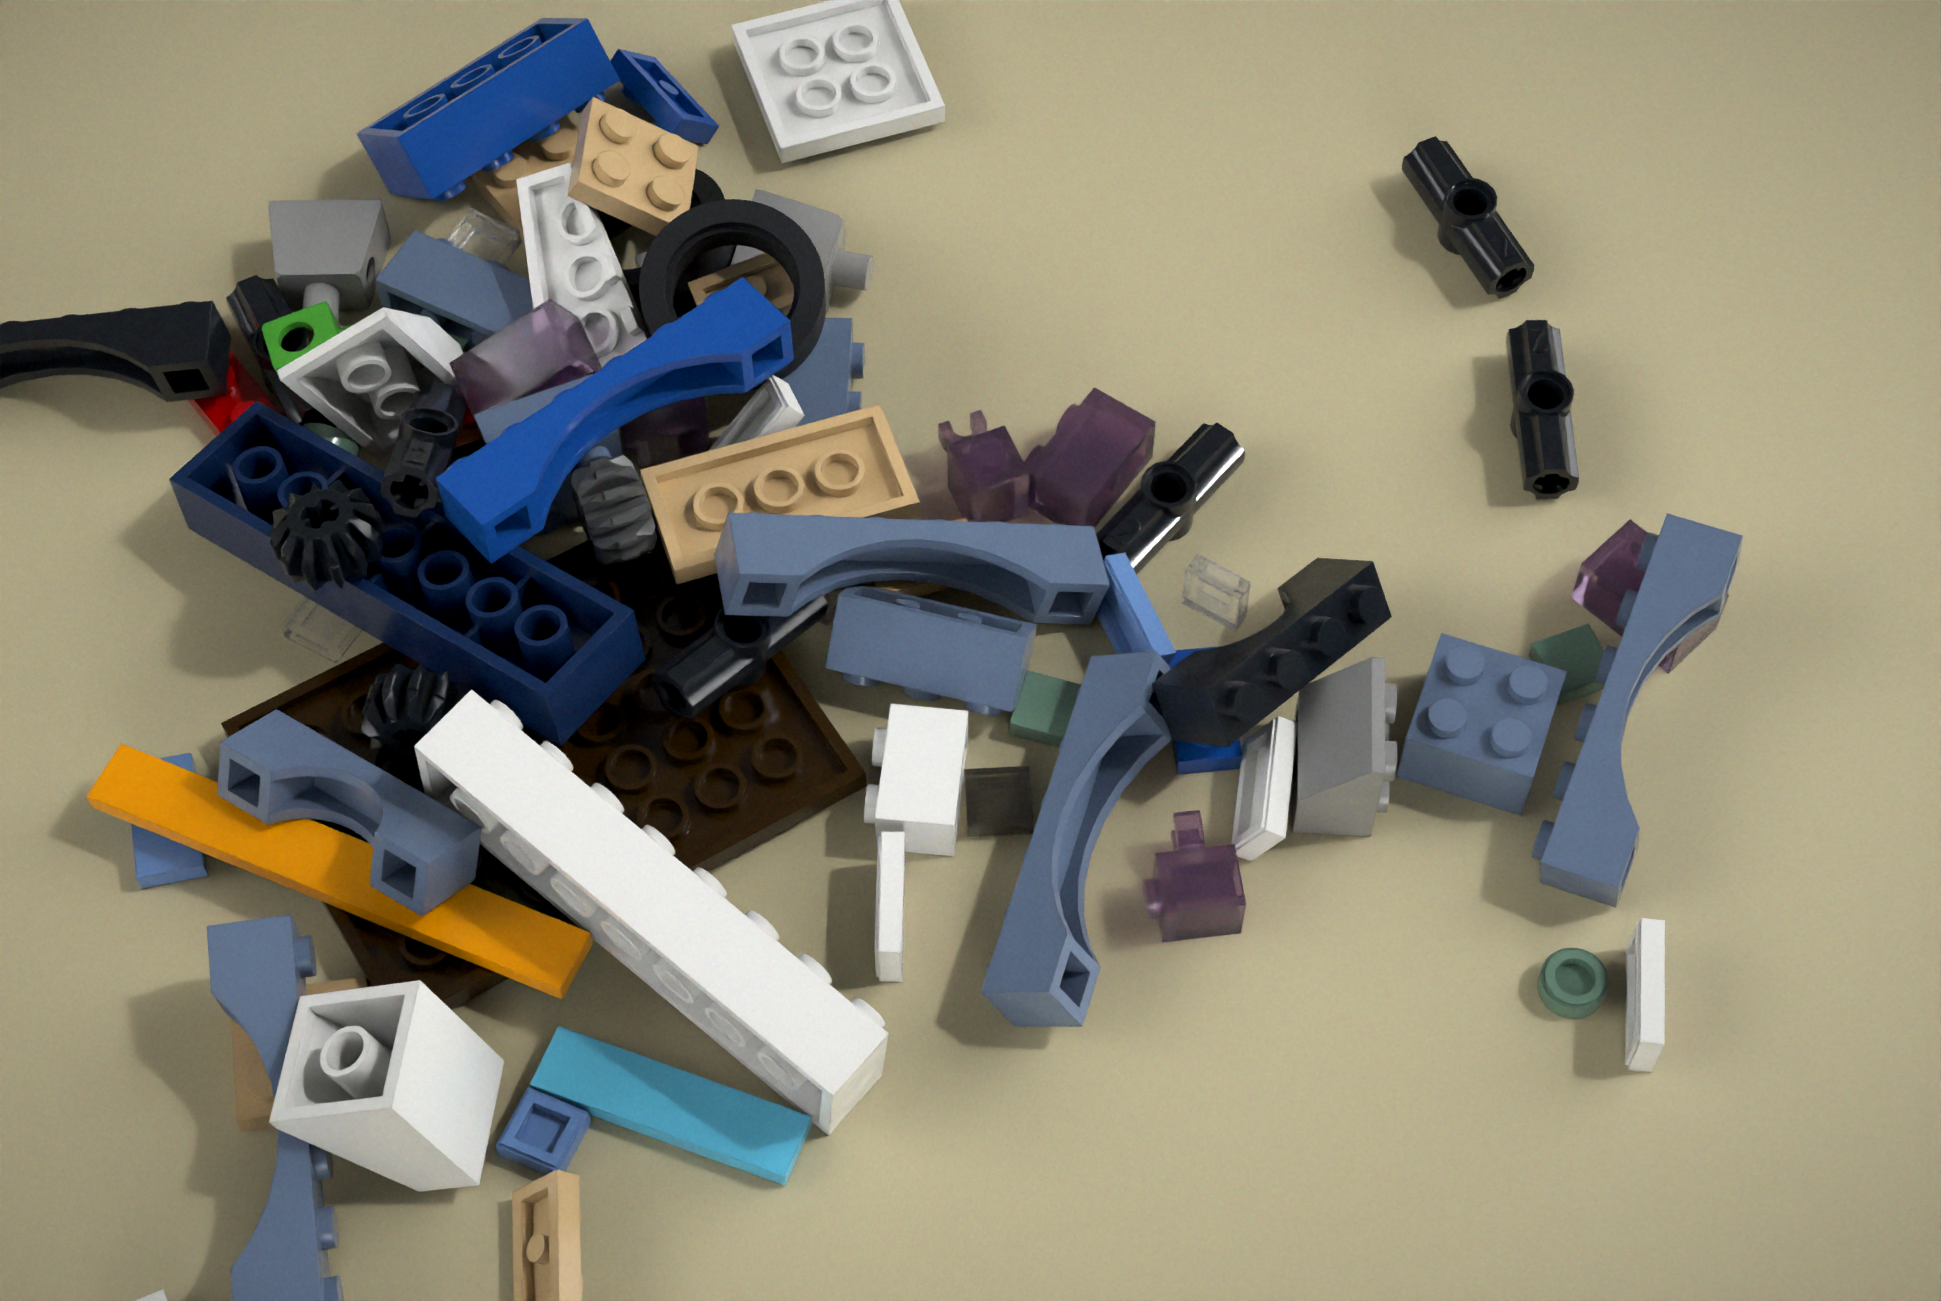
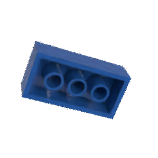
M541 18L356 134L390 194L414 197L416 200L434 199L435 202L439 203L462 192L467 187L464 179L480 169L483 172H490L509 162L514 157L511 150L527 139L533 143L556 132L560 128L558 122L560 118L573 110L576 113H582L592 97L604 101L606 99L604 90L620 81L588 18Z

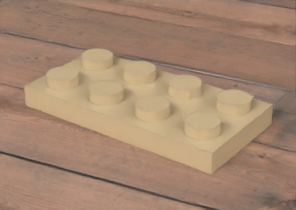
M881 404L640 470L642 486L651 507V512L676 584L717 573L714 553L728 513L758 512L779 515L883 517L886 519H911L920 516V501Z

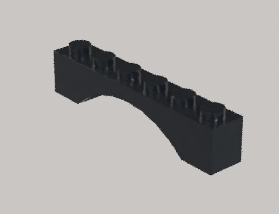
M213 300L203 302L187 301L176 305L140 309L125 308L120 311L85 315L69 314L58 318L22 322L7 321L0 324V389L18 382L49 376L91 375L118 379L138 386L166 402L226 396L232 337Z

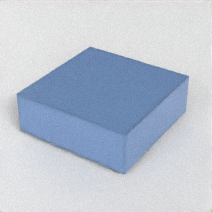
M528 1087L496 1144L498 1155L544 1175L557 1169L566 1171L592 1123L590 1113Z

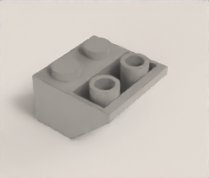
M1368 658L1310 682L1299 690L1294 715V722L1298 723L1293 764L1292 832L1371 837L1376 812L1387 813L1390 781L1395 780L1397 768V742L1389 741V723L1394 724L1396 716L1397 686L1396 684L1385 683V658Z

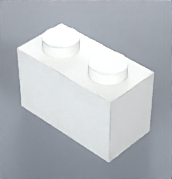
M890 704L887 728L876 727L873 740L872 766L882 767L879 785H867L864 807V823L875 824L876 849H878V836H881V832H905V852L945 856L955 855L968 750V711Z

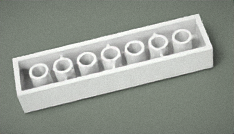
M471 689L414 746L424 794L481 826L480 844L577 926L590 932L596 942L799 1112L811 1116L812 1123L829 1136L882 1076L889 1033L883 1029L885 1022L881 1015L864 1000L854 997L849 1001L830 985L832 982L831 976L815 959L803 953L797 958L777 942L779 940L777 931L760 914L752 910L743 914L726 900V890L713 875L700 867H697L694 871L686 867L673 856L675 854L674 847L658 830L650 825H645L642 829L622 814L624 808L621 802L607 788L599 783H594L589 787L572 773L573 765L570 760L556 746L547 741L538 745L521 731L523 725L519 718L505 704L498 700H493L489 704Z

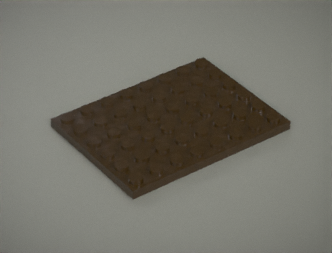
M657 526L655 527L657 535L655 548L641 554L637 559L622 564L619 562L608 565L601 564L595 559L587 540L546 562L633 609L645 660L562 746L522 724L523 729L521 731L538 745L547 741L556 746L572 763V773L589 787L594 783H599L612 792L624 808L622 814L640 829L645 825H650L663 834L675 849L673 856L691 871L700 867L708 872L867 786L866 772L781 650L767 660L765 672L758 681L746 686H734L691 720L686 717L676 719L663 708L657 693L651 687L652 674L714 627L716 614L723 607L718 574L676 584ZM385 643L364 651L221 723L224 733L228 738L277 709L424 793L419 769L416 770L410 762L404 760L391 763L390 753L371 749V737L361 731L363 722L361 718L369 688L375 682L377 675L390 673L395 664L403 665L410 670H415L419 666L418 662ZM310 819L367 842L361 835L347 827L324 820ZM479 844L476 877L470 883L471 885L580 928ZM322 902L370 987L420 980L452 1010L509 979L496 972Z

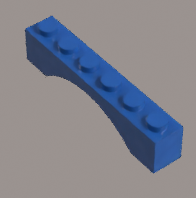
M743 277L725 289L711 293L696 308L673 323L664 324L650 338L624 355L612 358L601 370L577 386L560 392L553 398L551 403L522 422L508 426L499 437L470 456L462 457L452 463L444 473L436 477L445 517L492 564L544 529L551 503L566 476L592 447L612 431L646 412L677 401L713 394L746 393L794 361L790 320Z

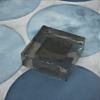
M1029 766L964 769L968 837L1033 834Z

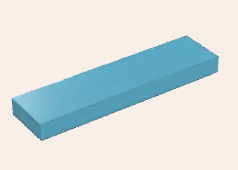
M561 1026L557 1027L530 1082V1088L587 1111L591 1116L786 1186L812 1127L811 1116Z

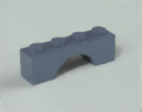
M276 709L221 741L218 796L267 825L293 819H316L333 822L355 831L373 848L370 886L420 916H424L475 880L481 826Z

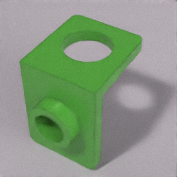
M326 300L263 324L262 332L272 365L277 372L280 368L351 327V325L340 328ZM299 327H306L314 331L313 340L306 348L296 352H289L281 348L282 339L289 331Z

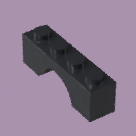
M1316 558L1277 588L1285 611L1272 624L1240 641L1217 648L1194 651L1153 682L1152 685L1172 739L1229 747L1388 621L1392 616L1374 562Z

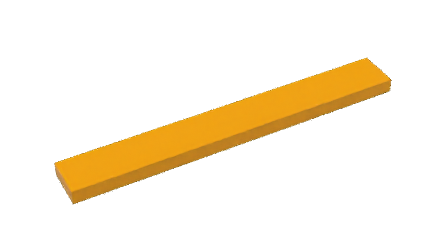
M122 743L86 796L92 808L559 999H563L593 945L590 932L471 884L462 888L424 916H420L370 886L373 848L369 843L310 819H293L267 825L218 796V782Z

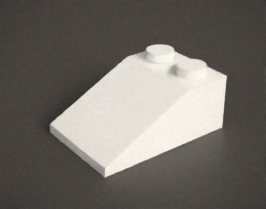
M385 307L277 370L281 382L378 460L393 452L397 441L401 414L406 409H409L415 391H422L435 381L455 386L458 396L467 402V408L481 400L462 348L458 342L430 317Z

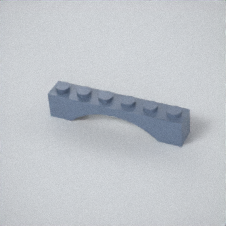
M758 512L728 513L714 553L725 615L788 617L809 601L839 588L872 581L907 580L940 584L976 594L1006 607L1031 623L1091 625L1110 586L1094 526L1021 524L1000 521L967 522L946 521L942 519L913 520L886 519L883 517L779 515Z
M1668 513L1659 535L1648 532L1637 563V569L1646 571L1639 591L1627 589L1617 617L1616 625L1625 628L1619 647L1606 646L1597 671L1596 682L1604 685L1598 705L1586 703L1578 722L1575 740L1583 742L1576 764L1568 761L1564 762L1555 786L1553 798L1562 801L1555 823L1543 820L1535 840L1532 858L1541 860L1540 883L1617 908L1638 849L1640 830L1628 800L1621 765V744L1628 715L1643 684L1664 657L1692 633L1720 617L1739 563L1742 535Z
M1157 651L1091 656L1083 682L1077 691L1076 703L1065 737L1060 743L1059 755L1047 792L1042 798L1041 810L1029 847L1024 853L1022 868L1011 902L1005 911L1004 923L992 960L986 969L985 981L981 993L1015 1027L1083 1026L1101 968L1090 946L1084 918L1085 882L1091 854L1104 822L1123 791L1146 763L1170 742L1172 737L1152 685L1153 682L1171 670V668Z
M291 914L207 926L211 993L224 1012L249 1035L257 1047L270 1078L275 1099L300 996L307 995L305 977L316 976V955L311 935L302 936ZM278 1130L277 1162L268 1201L250 1241L230 1269L232 1301H344L341 1279L339 1276L330 1277L328 1249H335L339 1246L335 1208L333 1205L324 1206L322 1180L333 1177L332 1153Z

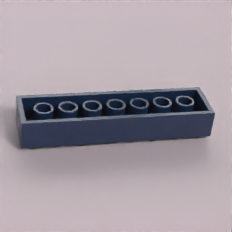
M258 401L251 405L169 478L190 530L419 664L423 663L431 671L439 673L448 670L449 681L467 684L468 692L472 689L489 704L493 700L502 702L515 713L522 724L560 746L574 734L645 660L633 609L519 546L491 564L445 517L443 505L438 501L435 508H429L420 512L417 518L394 514L391 504L380 496L384 471ZM340 479L348 490L362 488L365 495L370 498L375 511L380 513L384 526V531H382L384 539L381 541L382 559L368 563L367 578L356 575L346 577L342 589L333 581H327L315 592L306 580L293 583L290 576L285 573L280 560L275 558L270 544L272 539L270 531L274 529L272 525L274 522L273 511L287 507L288 493L303 496L310 492L312 482L321 489H328L334 482Z

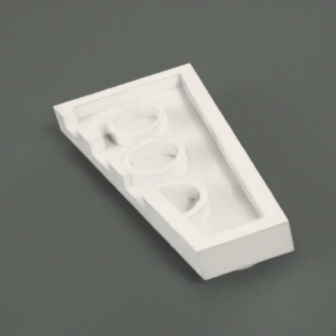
M570 162L516 179L544 390L595 374L612 358L624 355L650 338L597 209L567 196L573 166Z

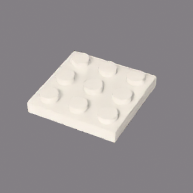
M829 0L731 25L734 45L781 163L945 122V104L899 0Z

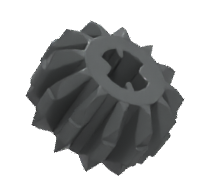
M624 455L612 458L606 456L590 461L586 466L573 472L570 481L573 491L572 496L590 550L593 551L596 560L603 565L616 562L622 564L637 559L641 554L655 548L657 535L655 532L656 526L650 511L651 507L632 461Z

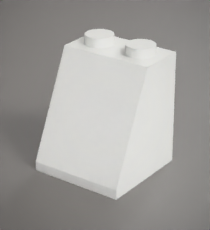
M420 980L300 996L269 1123L278 1130L418 1192L478 1186L480 1184L504 1060Z

